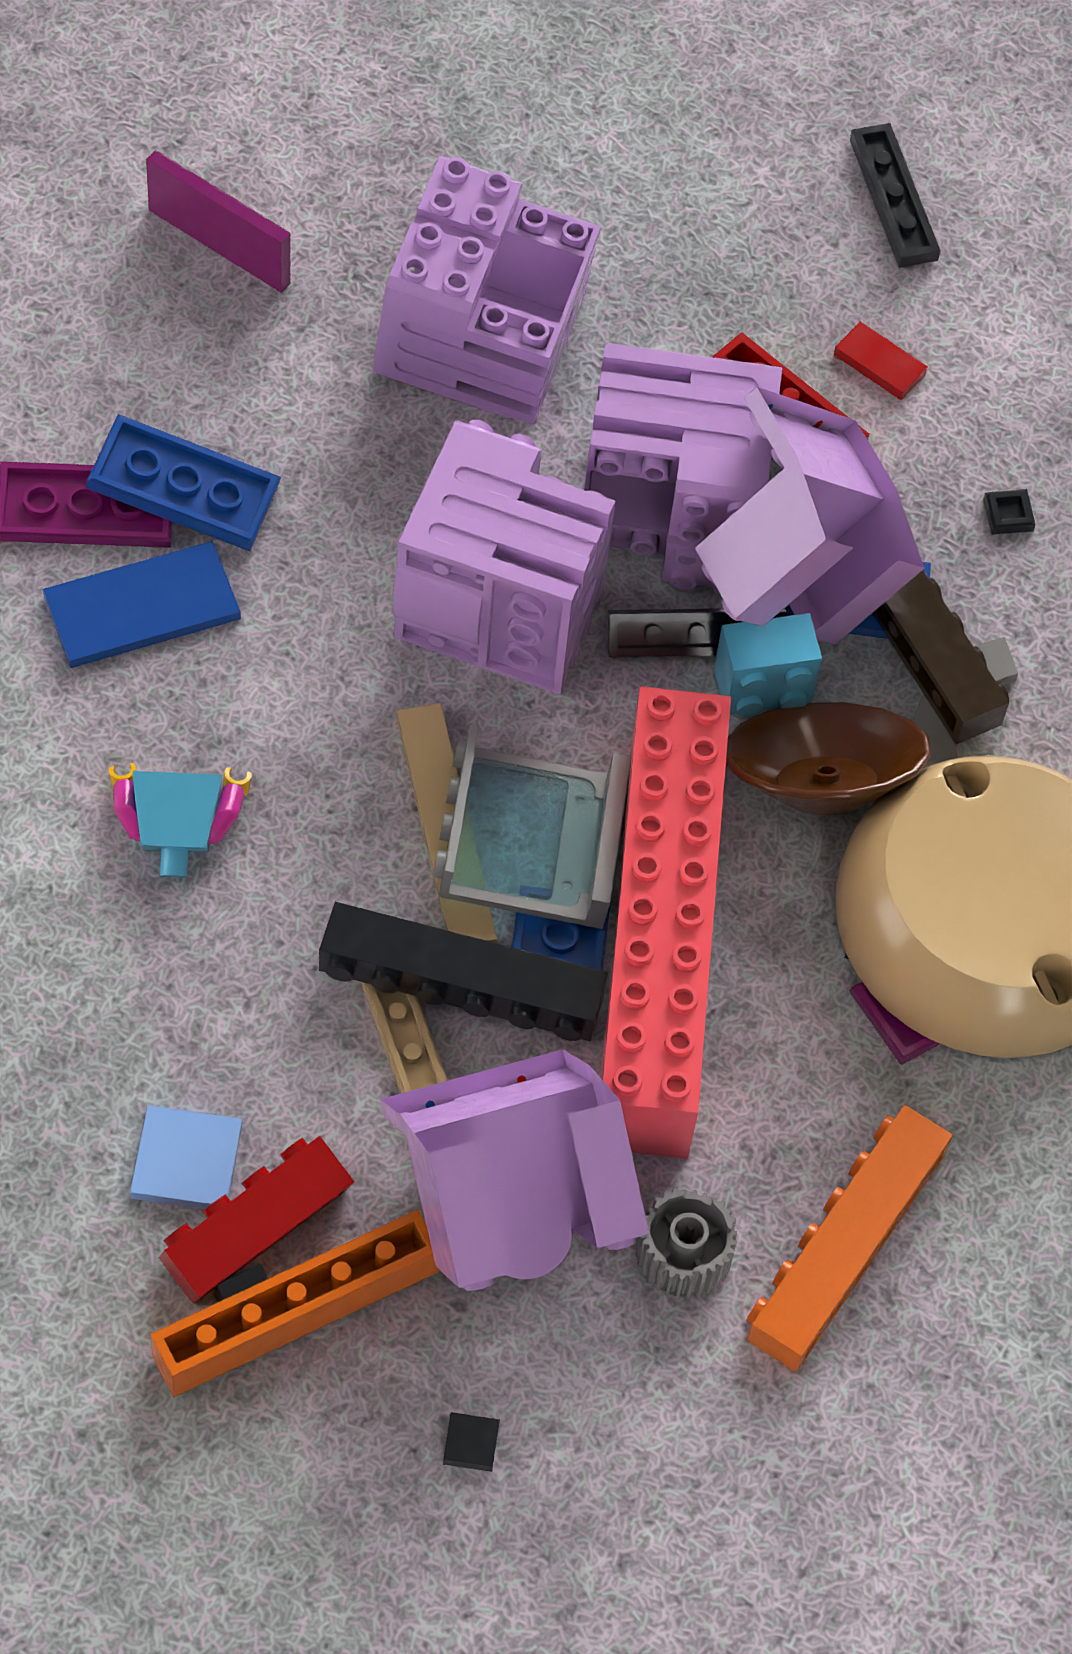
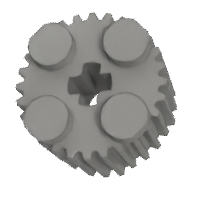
M673 1187L672 1193H669L667 1190L663 1191L662 1198L659 1196L655 1197L653 1208L648 1207L645 1216L649 1234L638 1237L636 1257H639L638 1266L643 1267L642 1275H649L648 1282L650 1284L655 1282L657 1284L656 1289L658 1291L661 1289L665 1296L675 1299H681L686 1296L688 1299L694 1293L697 1297H700L702 1291L708 1294L712 1286L717 1288L720 1280H725L726 1275L729 1273L737 1245V1231L734 1230L736 1218L731 1217V1208L725 1209L726 1202L724 1200L717 1201L715 1197L709 1200L707 1199V1193L699 1196L697 1190H693L692 1194H688L686 1189L679 1191L677 1187Z

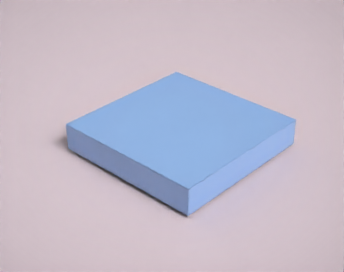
M147 1105L130 1190L131 1199L206 1209L225 1194L229 1198L243 1125L242 1119Z

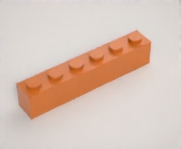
M905 1104L895 1118L889 1115L884 1118L873 1137L878 1143L870 1154L863 1150L856 1158L848 1173L853 1179L844 1190L838 1186L829 1197L823 1209L828 1215L822 1224L818 1226L812 1223L804 1233L798 1244V1248L803 1251L795 1263L788 1259L783 1263L772 1282L777 1288L770 1299L766 1300L760 1297L746 1319V1322L751 1324L748 1342L793 1371L797 1372L947 1153L953 1137L952 1133Z
M417 1209L151 1333L152 1356L173 1398L438 1273L439 1269L435 1265L427 1225Z

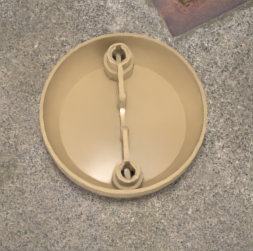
M994 755L951 759L923 768L915 778L881 796L869 807L850 836L840 863L835 888L836 918L845 952L856 974L869 992L897 1019L923 1036L955 1050L980 1056L1017 1058L1052 1053L1071 1046L1072 779L1061 772L1038 763Z

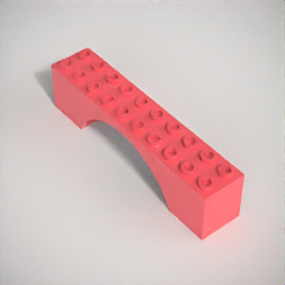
M643 686L639 688L631 740V761L624 814L625 835L620 897L600 1078L620 1099L632 1153L688 1159L698 1116L731 696Z

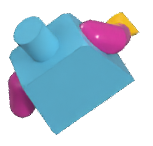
M130 763L131 771L127 775L119 776L116 775L115 766H110L109 775L113 788L114 812L129 838L140 841L143 850L161 851L160 877L187 878L188 852L208 853L210 844L222 841L239 817L243 799L248 794L251 784V772L247 771L244 780L236 781L231 778V767L225 769L223 780L222 775L137 771L134 763Z

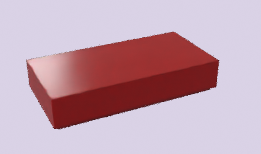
M861 321L835 346L834 356L899 400H902L926 375L928 366Z

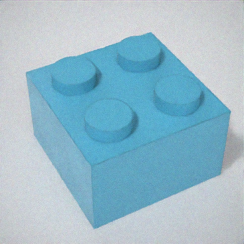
M810 613L772 618L764 626L747 622L722 625L714 673L720 695L731 696L730 715L738 714L740 717L747 718L756 716L763 710L804 707L807 703H812L822 656Z

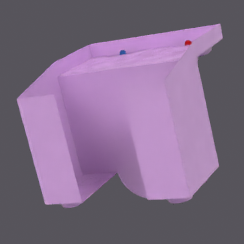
M755 387L744 397L751 410L749 413L751 421L762 438L770 442L773 448L771 455L783 470L695 547V550L703 562L701 568L704 575L710 582L716 585L723 598L721 601L722 607L732 619L764 626L789 604L795 615L810 613L818 641L835 645L924 569V565L898 491L856 420L760 387Z
M563 1049L380 1099L384 1118L402 1131L407 1138L435 1265L459 1288L464 1287L468 1291L484 1289L494 1284L493 1278L503 1275L517 1279H533L549 1273L567 1255L572 1239L571 1229L597 1249L606 1246L609 1250L629 1247L635 1244L636 1237L649 1234L620 1099L587 1063Z

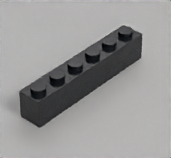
M336 901L319 948V971L325 972L335 980L344 982L351 980L371 984L375 989L384 993L402 992L417 996L419 1000L430 1005L448 1004L462 1008L466 1013L476 1017L494 1016L508 1020L518 1028L532 1029L536 1027L554 1032L558 1037L568 1041L582 1039L591 1042L605 994L608 972Z

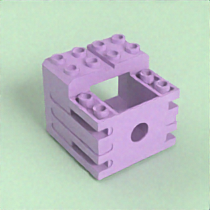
M439 156L417 208L414 221L411 222L388 277L372 372L495 414L535 425L586 293V284L591 271L590 266L594 258L595 245L601 226L520 199L523 183L510 179L503 172H489L471 166L462 158ZM414 267L413 273L409 272L408 268Z
M605 342L584 490L596 491L606 498L615 500L609 548L630 549L635 554L641 556H650L654 553L664 554L661 581L670 582V585L679 591H690L696 586L713 588L714 592L721 596L716 585L710 582L704 575L701 568L703 562L695 547L768 483L772 446L769 441L762 438L753 425L749 415L751 410L744 397L755 387L779 394L782 367Z
M471 420L468 424L455 421L398 541L393 599L395 616L394 637L561 695L567 681L569 665H574L582 638L586 637L590 628L593 610L597 611L603 597L615 500L606 498L596 491H585L565 484L552 476L539 475L542 449L537 448L534 441L525 435L514 434L508 438L493 433L491 426L481 420Z

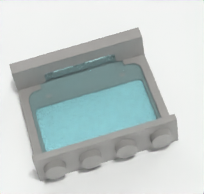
M470 724L466 742L457 741L452 767L461 768L460 777L451 776L446 803L454 804L453 814L444 813L439 840L448 841L446 851L438 850L433 877L441 878L438 897L602 929L611 901L631 756L613 752L608 773L476 748L479 725Z

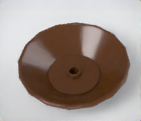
M847 702L807 703L804 707L768 710L741 722L728 736L726 765L741 781L800 812L815 815H839L860 809L915 778L931 759L929 737L912 720L883 708Z

